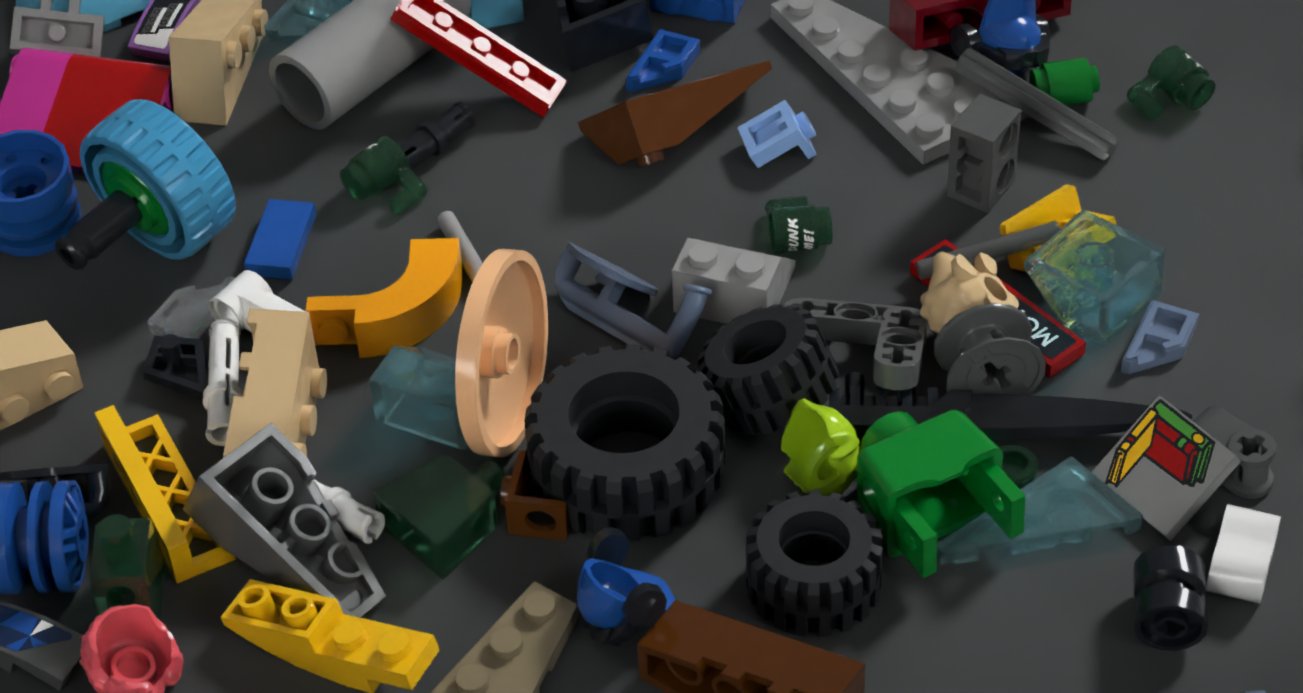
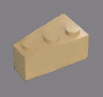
M201 0L169 36L174 114L183 121L227 126L262 37L267 33L268 13L262 9V0Z
M249 308L247 325L251 328L253 338L252 353L241 352L239 368L240 370H248V375L242 397H233L223 458L270 423L280 430L307 457L306 438L315 434L317 425L316 401L317 398H324L327 388V372L325 368H319L310 313L304 311Z

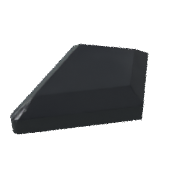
M173 334L154 336L142 371L144 379L203 399V392L208 386L203 339L179 338Z

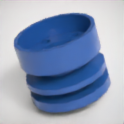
M14 130L0 134V251L13 256H39L55 251L56 240L60 236H66L69 229L82 217V210L66 149L52 135L37 130Z
M75 480L57 481L54 488L49 481L35 482L30 492L28 503L25 490L19 482L0 483V595L24 592L29 574H31L34 587L39 593L53 591L55 584L60 592H76L80 590L85 574L89 543L88 522L80 486Z

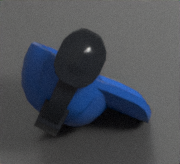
M988 0L979 31L966 23L955 25L951 29L950 43L954 53L959 57L966 49L972 48L1016 76H1019L1031 67L1037 68L1041 63H1047L1050 49V32L1047 21L1041 15L1036 14L1035 0Z
M606 527L597 532L588 546V560L584 561L579 573L576 598L584 627L590 631L591 638L599 643L620 647L622 642L631 638L640 628L643 629L654 625L675 601V598L669 586L660 577L621 566L629 551L628 539L620 529Z

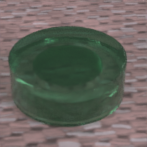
M1019 445L1000 446L999 448L1003 453L1002 470L1023 494L1032 490L1038 478L1039 463L1037 457L1029 449Z

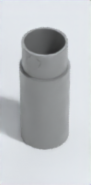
M353 0L271 59L269 76L272 86L281 103L294 118L309 128L316 130L325 129L434 48L390 20L393 12L402 0ZM442 0L468 17L470 14V0Z

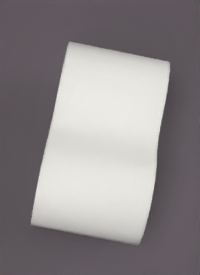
M1227 504L1209 570L1206 591L1260 604L1276 544L1281 516Z

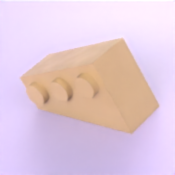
M47 320L0 330V431L84 388L75 354Z

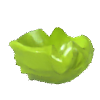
M805 398L799 400L792 409L781 439V451L790 458V462L784 468L783 473L793 480L795 485L801 487L802 492L808 495L809 490H821L820 495L830 496L832 492L842 495L857 476V456L860 451V441L854 427L834 408L817 405Z

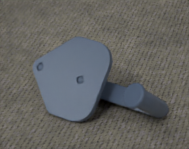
M568 242L554 272V283L557 291L570 311L628 345H641L642 350L650 352L653 351L654 347L668 351L674 360L681 354L704 309L707 296L712 295L711 289L691 284L683 285V290L686 292L682 304L668 331L665 332L617 304L626 286L656 297L659 291L656 287L630 272ZM582 262L598 271L594 279L604 285L600 295L574 280Z

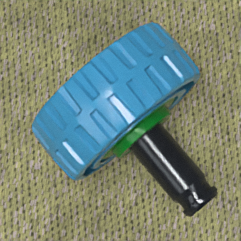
M135 99L128 101L104 118L82 140L80 146L81 165L86 179L101 203L74 224L66 236H60L56 240L55 250L66 265L72 269L81 270L86 267L87 261L98 257L127 232L135 240L166 258L173 260L189 258L208 244L231 222L236 209L235 194L231 182L210 147L180 117L167 108L149 100Z

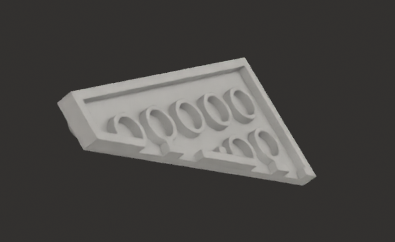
M780 0L771 4V19L923 165L949 153L951 125L979 93L1011 105L958 73L956 70L957 61L930 48L914 51L890 31L889 28L831 0ZM1021 111V120L1030 117Z

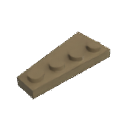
M534 581L431 693H540L539 687L547 671L553 670L579 619L578 604Z

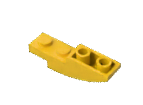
M252 579L248 580L220 617L226 627L270 654L298 668L338 684L368 693H374L380 683L413 690L440 651L433 634L343 614L336 598Z

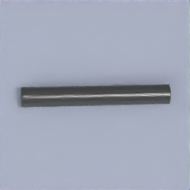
M1052 221L946 253L954 256L961 254L971 265H974L975 257L980 252L995 259L1056 241L1061 238V232L1058 223ZM933 257L916 261L917 273L921 280L931 278L933 273Z

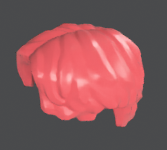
M132 604L110 607L101 615H98L89 625L88 631L81 636V659L79 663L82 665L88 681L97 693H164L166 686H174L181 677L184 660L176 640L171 632L167 630L166 625L147 606Z

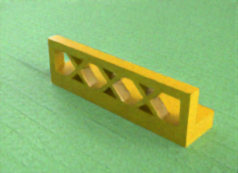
M114 405L94 412L103 447L176 584L236 560L233 554L220 547L191 517L188 522L175 519L171 511L174 503L185 505L196 481L159 415H154L125 427ZM152 435L156 436L158 442L151 454L138 451L134 442ZM156 469L176 473L170 487L156 484L152 476ZM193 537L213 541L217 548L192 558L189 544Z

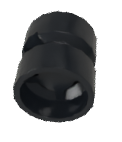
M1169 545L1154 547L1141 553L1135 560L1133 569L1134 595L1136 597L1134 603V631L1138 639L1147 646L1170 651L1187 649L1200 643L1206 636L1208 628L1207 602L1205 599L1206 570L1202 558L1193 550Z

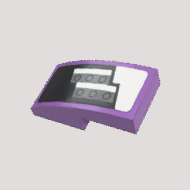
M151 0L140 17L128 44L131 53L135 56L170 62L169 36L201 0Z

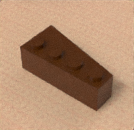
M677 600L671 604L637 644L639 678L666 693H864L865 663Z

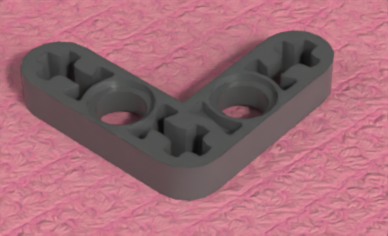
M796 298L784 304V307L796 305L799 306L800 310H808L813 318L816 319L825 341L876 345L872 377L876 385L890 390H907L917 386L919 383L928 322L920 315L919 309L815 298Z

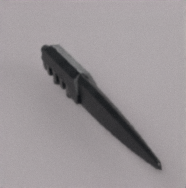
M851 372L845 376V395H840V387H836L834 392L829 394V407L836 409L851 423L860 441L859 446H861L862 438L873 423L886 414L897 411L907 412L919 424L947 411L958 410L964 413L992 441H1014L1127 432L1150 406L1071 397L972 394V390H950L940 398L938 397V387H927V396H916V386L907 390H896V396H886V389L876 386L875 396H865V377L858 372ZM1179 410L1188 418H1192V414L1186 411Z

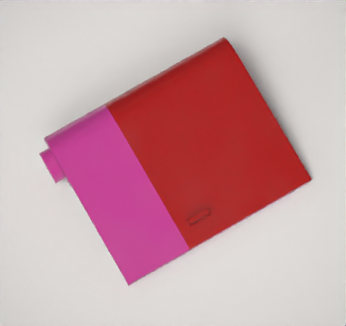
M27 47L22 48L18 55H15L11 60L10 77L0 102V134L14 130H37L50 134L64 145L70 160L71 169L84 172L80 161L82 140L97 124L123 104L131 100L143 99L155 102L170 111H174L171 66Z

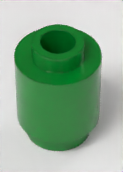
M1086 57L1041 63L1040 68L1030 70L1029 83L1066 106L1090 103L1093 99V93L1100 90L1098 69L1096 65H1089Z

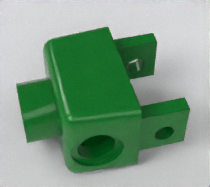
M950 410L918 424L907 412L897 411L886 414L868 428L862 438L861 450L857 456V503L862 505V514L871 513L875 518L876 529L881 530L883 538L882 547L888 556L895 558L904 555L921 577L925 578L937 572V539L988 516L997 523L1010 539L1024 533L1026 496L1002 470V450L964 413L958 410Z

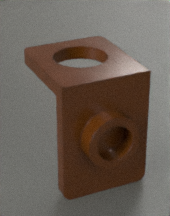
M519 449L512 476L504 475L500 489V505L506 509L508 535L566 541L569 534L566 502L527 497L530 486L527 450ZM532 511H542L551 515L555 523L549 526L537 525L530 521L526 514Z

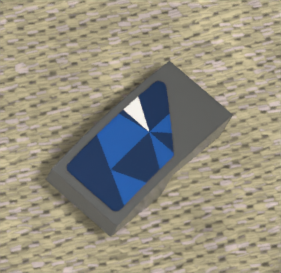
M0 601V667L11 673L17 665L60 691L80 665L82 635L39 613Z

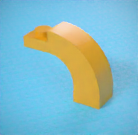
M459 238L411 239L409 262L405 272L395 283L378 292L365 295L307 297L306 312L310 313L315 345L357 344L359 358H368L404 350L431 336L449 319L461 296L463 267Z

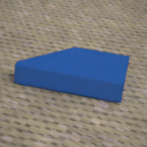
M659 29L625 78L626 91L635 92L682 79L700 53V40Z

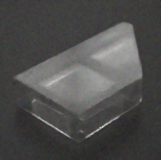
M236 277L223 278L224 281L220 285L196 290L195 285L176 289L148 320L150 333L157 336L173 334L179 338L199 339L211 323L215 321L209 310V301Z

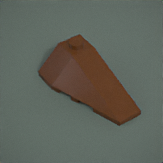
M770 60L631 99L579 121L578 125L580 131L618 165L637 160L639 168L664 160V150L681 144L768 73L772 66Z

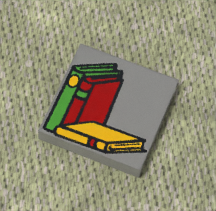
M1159 395L1090 474L1171 542L1238 466L1241 460Z

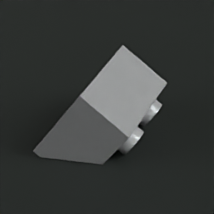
M687 238L672 269L673 312L677 313L686 292L683 290V285L685 284L697 285L712 290V295L707 296L700 318L729 324L732 322V319L751 312V310L778 305L794 272L796 260L711 241Z

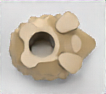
M939 252L933 257V273L928 291L920 297L922 304L920 315L928 321L930 331L938 335L942 327L953 317L975 306L998 303L1011 305L1018 309L1019 302L1017 298L996 277L997 264L994 259L980 252L975 257L973 267L961 254L954 256L945 252Z

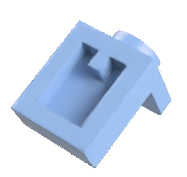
M786 100L737 127L747 152L757 168L797 145L808 159L817 155L810 140L816 136L812 124L803 111L796 115Z

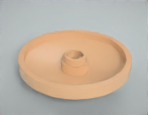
M497 249L484 260L471 285L461 319L455 362L456 406L463 437L469 448L478 455L503 458L509 456L518 448L525 437L524 419L526 408L531 404L532 394L543 382L548 344L546 290L538 263L529 252L524 250Z

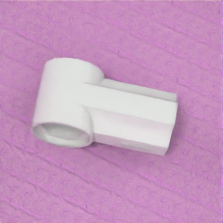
M244 270L209 301V310L215 321L223 318L231 319L239 324L241 331L246 329L250 332L251 328L247 325L249 308L304 311L274 295L268 283L260 275L250 270Z

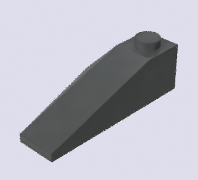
M272 423L198 477L183 510L220 547L279 586L336 598L343 614L364 618L384 601L386 595L358 545L347 539L337 521L339 512L332 499L326 501L314 480L316 471L311 462Z

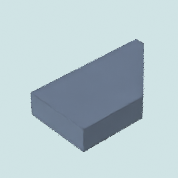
M1151 300L1122 360L1121 373L1132 374L1182 359L1198 326L1199 313Z

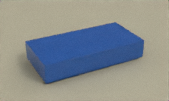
M269 199L245 259V270L253 271L261 277L293 280L316 217L315 203Z

